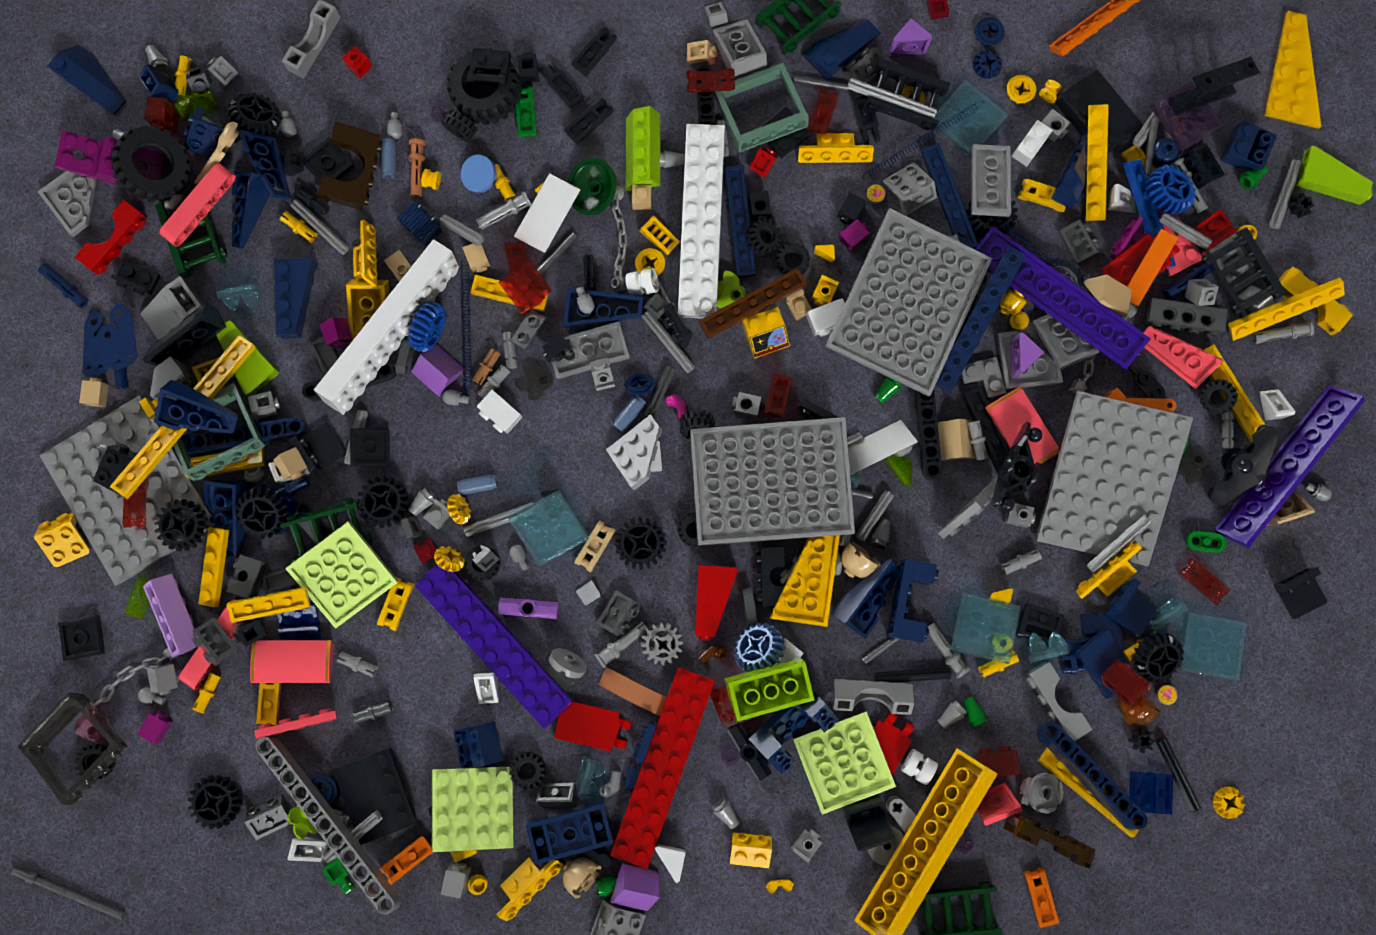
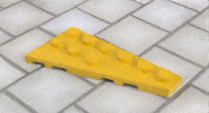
M1287 11L1264 116L1319 129L1321 127L1307 16Z
M840 535L809 537L770 619L828 626Z

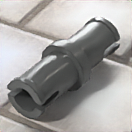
M390 700L377 705H368V708L352 712V720L354 724L369 719L375 720L378 716L392 713L393 705Z

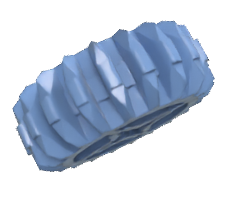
M757 623L756 626L750 625L749 630L744 629L745 633L739 635L740 640L735 641L737 647L734 648L736 653L734 657L737 660V664L745 672L760 668L764 669L768 666L772 667L775 663H780L779 657H784L781 651L785 650L783 645L785 641L781 633L774 626L766 623L763 625Z

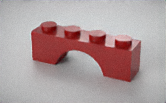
M125 200L112 212L115 221V229L112 236L101 244L86 243L74 257L97 275L104 273L108 269V264L112 259L120 255L124 245L130 243L135 232L142 229L146 223L147 217Z

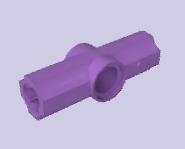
M500 597L498 614L557 619L559 602ZM526 603L533 605V611L530 614L524 611Z

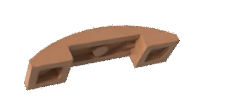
M606 667L598 683L601 687L658 716L661 715L667 699L666 696Z

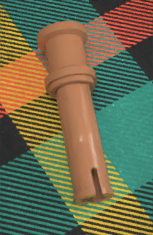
M410 139L409 144L411 148L410 155L408 156L411 162L410 196L422 197L421 179L423 163L426 160L424 156L426 141ZM416 172H418V182H417V185H416Z

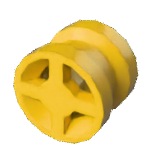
M1047 80L1045 88L1040 90L1039 96L1046 102L1053 104L1057 100V95L1063 91V87L1055 80Z
M425 169L422 174L421 186L424 188L432 187L433 190H438L441 182V172H431L430 169Z

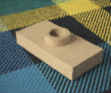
M400 250L384 260L399 282L412 267Z

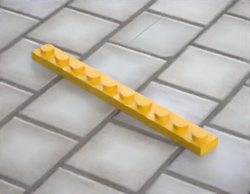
M238 335L193 389L213 399L256 347ZM161 426L110 487L128 500L187 429L174 430Z

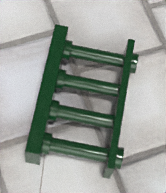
M775 0L756 15L755 24L759 28L764 25L769 26L784 43L781 53L785 55L787 52L792 53L798 47V43L829 18L834 19L840 12L841 2L838 0L831 5L828 0H817L826 10L820 16H817L804 0ZM792 2L796 3L812 21L805 28L787 9L788 5ZM777 14L783 15L798 32L791 39L773 21Z
M163 203L155 205L161 225L163 226L176 210H166ZM210 212L197 226L206 224L209 234L184 242L178 247L167 241L177 273L184 279L191 277L189 270H192V267L217 259L223 265L227 264L225 258L228 255L224 246L221 247ZM212 242L213 252L191 260L185 259L184 253L186 250Z
M347 498L342 500L340 504L298 516L296 514L285 516L286 522L281 523L280 527H290L298 550L293 562L309 551L305 548L297 524L305 521L309 522L317 545L323 540L316 518L327 515L334 532L340 528L335 513L344 510L347 512L349 521L371 546L373 542L371 534L366 536L364 533L362 534L354 507H357L359 504V498L354 500L353 498Z
M989 881L979 882V886L932 890L930 887L923 899L926 929H924V932H919V935H1003L1002 928L993 922L990 892H998L997 887ZM982 893L985 923H983V926L976 927L973 924L970 894ZM962 895L965 925L964 928L956 929V926L953 924L950 896ZM942 897L946 927H944V930L936 931L933 924L931 898Z

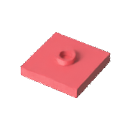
M1002 783L989 788L976 812L986 826L1021 813L1022 808L1007 784Z

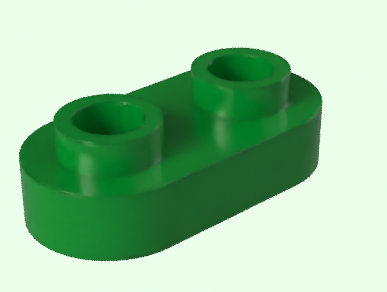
M1193 531L1187 534L1185 544L1193 551L1219 553L1225 549L1226 540L1221 534ZM1193 538H1196L1198 541L1196 545L1192 542ZM1212 540L1216 541V547L1212 546Z

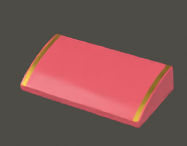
M1021 386L985 407L1010 448L1025 422L1031 423L1030 429L1036 427L1042 431L1043 436L1039 442L1034 443L1028 440L1034 464L1036 462L1043 463L1060 452V448Z
M257 640L252 643L250 682L330 683L334 644L331 640Z

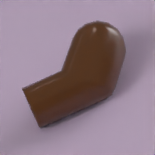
M709 645L698 658L703 663L710 657L724 659L727 656V651L721 645Z

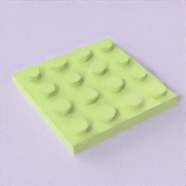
M350 521L346 522L286 567V570L300 587L307 588L310 599L335 629L398 583L397 578Z
M867 711L836 722L825 733L821 729H817L793 739L822 814L896 787Z
M487 767L432 770V852L513 848V783L511 780L512 775H509V771H512V768Z

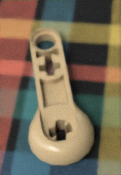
M230 122L225 126L219 137L216 149L194 181L195 184L198 185L215 164L220 163L227 149L230 148L239 133L235 130L238 123Z

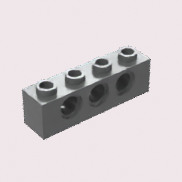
M1151 298L1146 302L1144 324L1157 329L1168 327L1169 331H1180L1181 329L1187 330L1188 334H1199L1201 332L1206 333L1208 337H1218V335L1226 330L1228 309ZM1163 312L1169 315V320L1164 317ZM1182 315L1188 318V322L1182 319ZM1201 318H1204L1206 320L1207 325H1204L1201 322Z

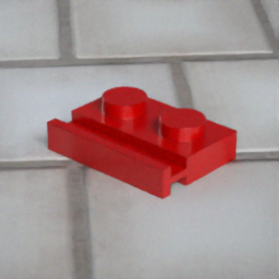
M1222 209L1193 228L1212 240L1209 248L1204 249V251L1211 250L1238 231L1231 225L1232 222Z

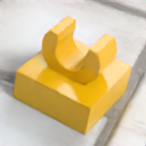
M144 398L139 401L148 418L154 419L158 400Z

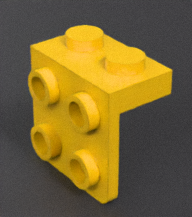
M64 513L52 522H43L38 526L34 535L35 540L54 567L62 566L90 552L89 546L75 527L77 519L73 513Z

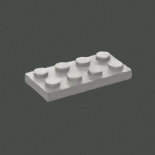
M972 145V215L1010 217V146Z
M620 322L564 337L571 346L573 353L566 352L565 358L559 362L556 360L552 364L556 378L561 379L591 370L589 362L598 359L608 358L609 364L630 359Z

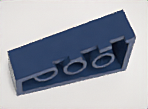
M313 258L274 260L276 335L282 339L301 338L306 310L318 264Z
M567 288L563 322L565 328L642 318L645 300L642 296L585 290L586 294L589 293L594 302V310L586 314L578 306L577 298L579 296L576 289Z

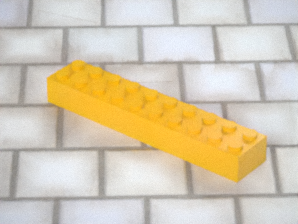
M959 749L955 750L854 920L871 935H902L998 773Z

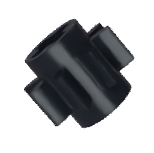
M1304 193L1292 197V203L1287 205L1291 211L1290 214L1297 215V218L1311 214L1309 209L1315 206L1312 202V197L1305 196Z
M1139 728V733L1131 732L1133 737L1128 739V741L1133 742V750L1139 749L1140 753H1145V749L1153 750L1151 746L1156 740L1151 738L1152 732L1147 731L1145 733L1143 728ZM1141 737H1144V738H1143V741L1145 742L1144 744H1141V742H1142L1141 739H1140Z

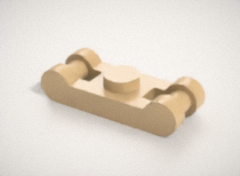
M601 520L595 526L574 562L578 566H584L590 573L616 532V529L605 526V523ZM599 532L606 534L604 539L598 537ZM587 553L593 556L591 561L585 559Z

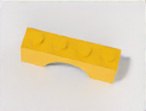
M1294 267L1286 270L1279 278L1286 291V294L1282 295L1285 299L1319 286L1316 282L1304 276L1301 270ZM1336 300L1316 307L1318 311L1316 324L1330 335L1340 332L1353 316L1345 305L1339 304Z

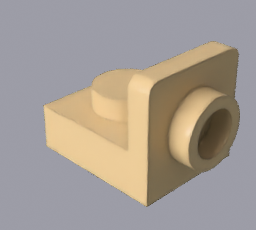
M708 40L687 43V62L692 64L707 61L710 64H715L717 50Z
M803 289L786 297L785 303L796 321L806 316L807 311L812 310L804 296Z

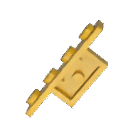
M816 133V145L799 146L798 162H872L874 146L855 145L854 133Z
M363 219L360 221L361 244L353 248L354 277L358 281L364 279L374 287L377 285L376 230L372 224Z
M1137 541L1130 542L1108 564L1096 573H1093V576L1088 581L1081 582L1076 590L1080 598H1084L1096 587L1108 597L1137 571L1128 560L1142 549L1141 545Z
M527 858L500 885L510 901L497 913V916L505 921L514 918L517 911L523 905L528 904L532 896L542 890L546 883L560 872V869L564 866L563 862L558 859L549 861L540 870L535 865L533 859Z

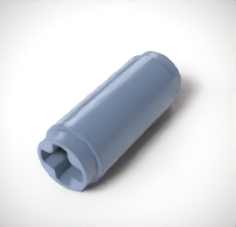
M383 139L381 147L382 178L387 179V175H389L390 179H394L396 175V141L394 139Z
M639 396L632 397L612 425L623 433L645 407L646 402Z
M491 474L457 481L458 492L463 495L498 488L496 475Z

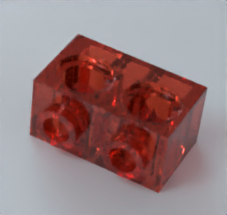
M147 97L144 119L152 127L153 125L159 126L161 131L167 129L171 131L170 133H177L179 111L166 98Z

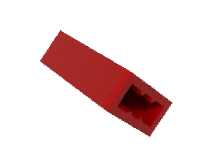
M699 565L695 636H699V640L710 641V637H715L738 571L737 567Z

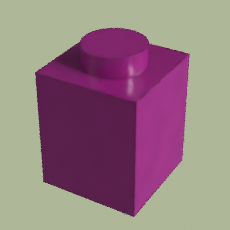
M857 219L840 233L838 239L851 252L868 238L869 229L865 223H860Z
M331 318L320 324L326 346L342 348L346 346L347 342L353 340L347 318Z
M161 711L149 713L137 735L153 744L161 743L172 721L168 719L169 716Z

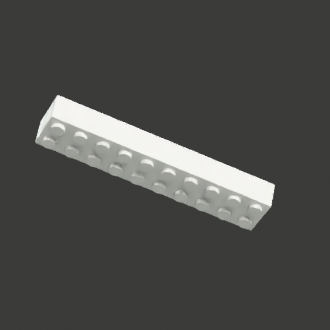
M686 125L678 314L682 318H705L717 311L725 125Z
M434 239L315 387L314 391L327 405L342 415L352 408L355 399L363 394L366 385L376 377L377 371L381 366L388 362L389 356L399 348L403 338L409 335L408 331L410 330L412 319H414L418 309L427 301L434 302L439 292L446 288L450 278L457 274L459 266L450 249Z

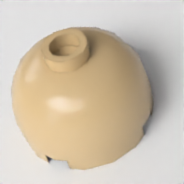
M851 541L842 552L841 560L846 568L844 572L851 578L855 576L866 578L880 567L881 564L875 557L871 560L868 551L854 542L851 543Z
M584 856L578 857L573 861L569 860L563 868L565 870L563 874L564 887L575 899L581 896L579 893L582 890L586 892L599 875L597 869L601 870V866L589 857Z

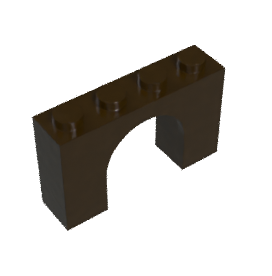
M335 121L330 145L356 153L363 163V173L353 181H341L322 175L317 198L362 210L364 205L367 206L370 197L367 194L368 187L372 188L374 181L371 173L372 170L376 171L378 159H375L376 152L380 153L383 143L379 141L381 135Z

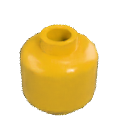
M1009 288L999 305L1001 307L999 310L1007 316L1010 314L1018 315L1026 305L1027 300L1018 291Z

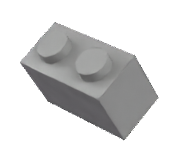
M461 861L455 864L452 863L446 869L441 895L461 899L467 891V883L472 867H468L467 863Z

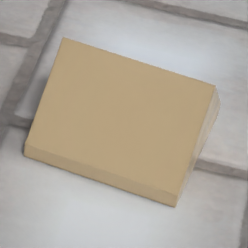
M1108 275L1087 279L1083 282L1099 303L1123 317L1128 315L1132 294L1130 288Z
M955 419L938 422L941 460L976 459L973 444L970 443L972 438L967 424L973 422V420Z
M1295 489L1267 526L1314 513L1315 510Z

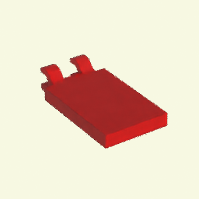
M1147 234L1102 268L1101 271L1104 275L1112 277L1127 287L1157 235L1152 238L1150 234ZM1174 245L1158 274L1173 264L1170 258L1180 251L1177 245Z
M573 701L559 715L554 738L610 752L612 746L626 749L627 740L618 739L619 727L630 730L632 721L620 719V712Z
M889 711L883 723L877 720L873 729L891 775H893L912 742L907 737L915 726L906 721L901 730L896 728L892 724L895 722L897 715L891 714Z

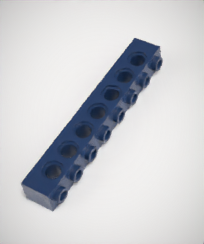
M1008 246L952 348L935 386L949 393L953 391L1025 260L1026 254Z

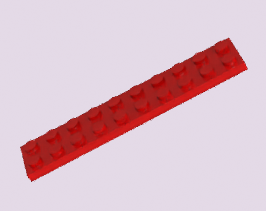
M678 667L610 856L648 869L715 680Z

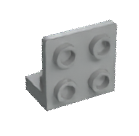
M914 162L883 180L884 185L899 199L901 211L905 216L937 198L935 182Z
M602 900L590 935H639L646 916L643 913L618 908L610 901Z

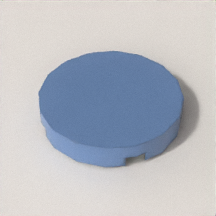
M472 155L462 165L461 180L463 185L468 190L476 193H483L491 189L497 177L494 162L483 155Z

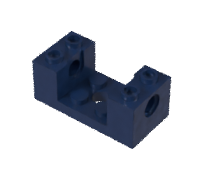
M910 559L900 560L899 567L901 570L896 580L887 637L924 643V639L928 638L929 628L926 627L927 623L904 619V615L907 616L909 604H906L907 596H910L912 592V584L910 582L923 585L934 584L939 574V570L936 569L937 564Z
M813 690L814 701L778 710L749 738L754 746L781 774L789 770L796 761L782 744L790 740L792 735L799 728L803 727L809 718L824 733L831 729L836 721L839 720Z
M605 800L588 804L583 809L550 818L547 815L529 820L526 824L535 865L611 845L615 840ZM567 828L575 831L573 839H567L564 836V831Z

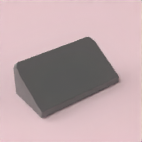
M540 783L536 802L544 808L576 807V783Z

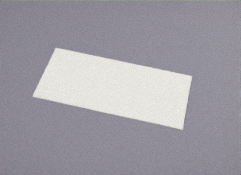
M549 173L514 237L545 253L580 189Z
M902 420L848 445L850 475L917 443V440Z

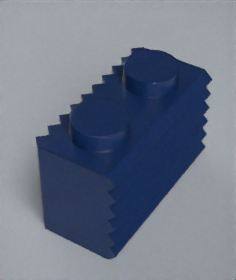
M146 64L139 75L140 81L151 99L158 100V102L161 101V103L170 106L177 99L179 90H177L167 72Z
M412 202L397 219L423 245L428 247L432 240L442 232L439 227L441 224L433 216L429 218L426 215V209L422 205L418 204L416 206Z

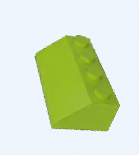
M651 106L633 109L626 118V191H632V185L660 186V113Z
M801 658L724 678L737 721L814 701L806 663Z

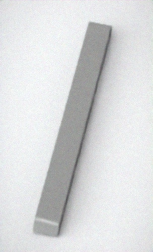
M275 736L260 738L256 742L258 754L375 908L384 915L397 910L401 903L399 895L282 742ZM267 741H269L271 745L269 750L266 748ZM279 756L282 758L281 766L278 764ZM290 772L294 774L293 781L290 780ZM303 787L306 790L305 797L301 794V790ZM314 803L318 805L317 812L313 809ZM326 819L330 821L329 828H327L325 825ZM338 834L342 837V844L337 841ZM350 850L355 854L354 860L349 857ZM362 866L367 870L366 876L361 872ZM374 882L379 885V892L374 890ZM386 899L391 901V908L386 906Z

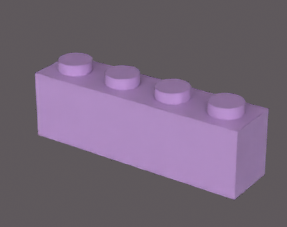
M172 574L149 580L143 588L172 658L195 650L197 647L192 641L193 619L187 612L185 599L180 595L178 582Z

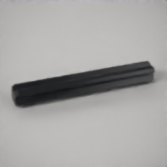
M950 668L875 672L874 681L896 683L951 679L952 673Z
M1164 737L1158 739L1156 744L1189 811L1196 812L1200 810L1201 806L1168 739Z

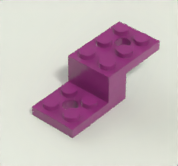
M62 130L54 168L114 184L118 179H114L112 175L114 170L111 168L110 162L112 160V151L118 139L106 136L102 142ZM148 148L138 149L132 157L133 165L137 172L147 179L160 180L164 156L158 151ZM73 151H82L84 158L76 159L73 156ZM136 163H144L146 171H139L136 168Z

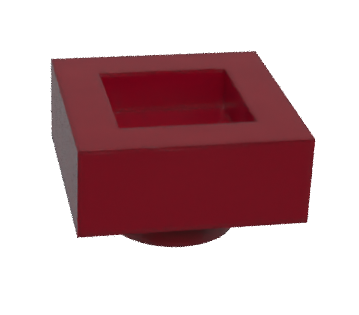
M947 0L927 1L930 20L949 16Z
M431 538L413 547L422 564L433 559L437 550Z

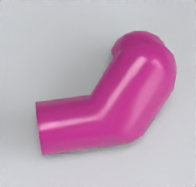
M675 394L667 396L666 404L677 409L678 419L680 420L681 415H685V412H687L685 401Z

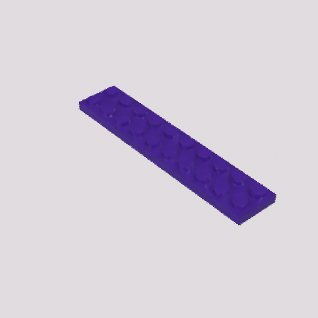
M993 226L975 249L992 258L987 271L992 275L994 274L1008 246L1026 254L1025 260L1012 281L1010 288L1018 291L1035 306L1121 368L1127 370L1151 338L1108 307L1099 303L1094 297Z
M1329 385L1271 457L1268 465L1269 473L1266 479L1259 486L1243 492L1216 526L1215 532L1249 548L1365 402L1364 397Z
M436 564L415 585L543 729L547 728L573 702L570 696L457 572L446 571Z

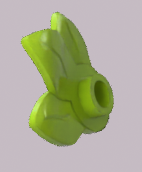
M724 271L723 281H718L717 307L723 308L746 296L745 289L740 285L739 277L733 272ZM736 290L740 292L738 298H735L733 295Z
M298 805L289 811L288 822L294 825L293 831L298 839L305 838L308 831L312 834H317V830Z

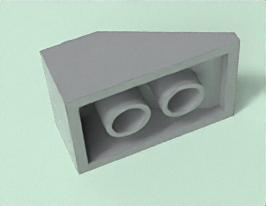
M748 19L713 29V34L726 70L732 81L749 76L756 71L767 69L766 51Z

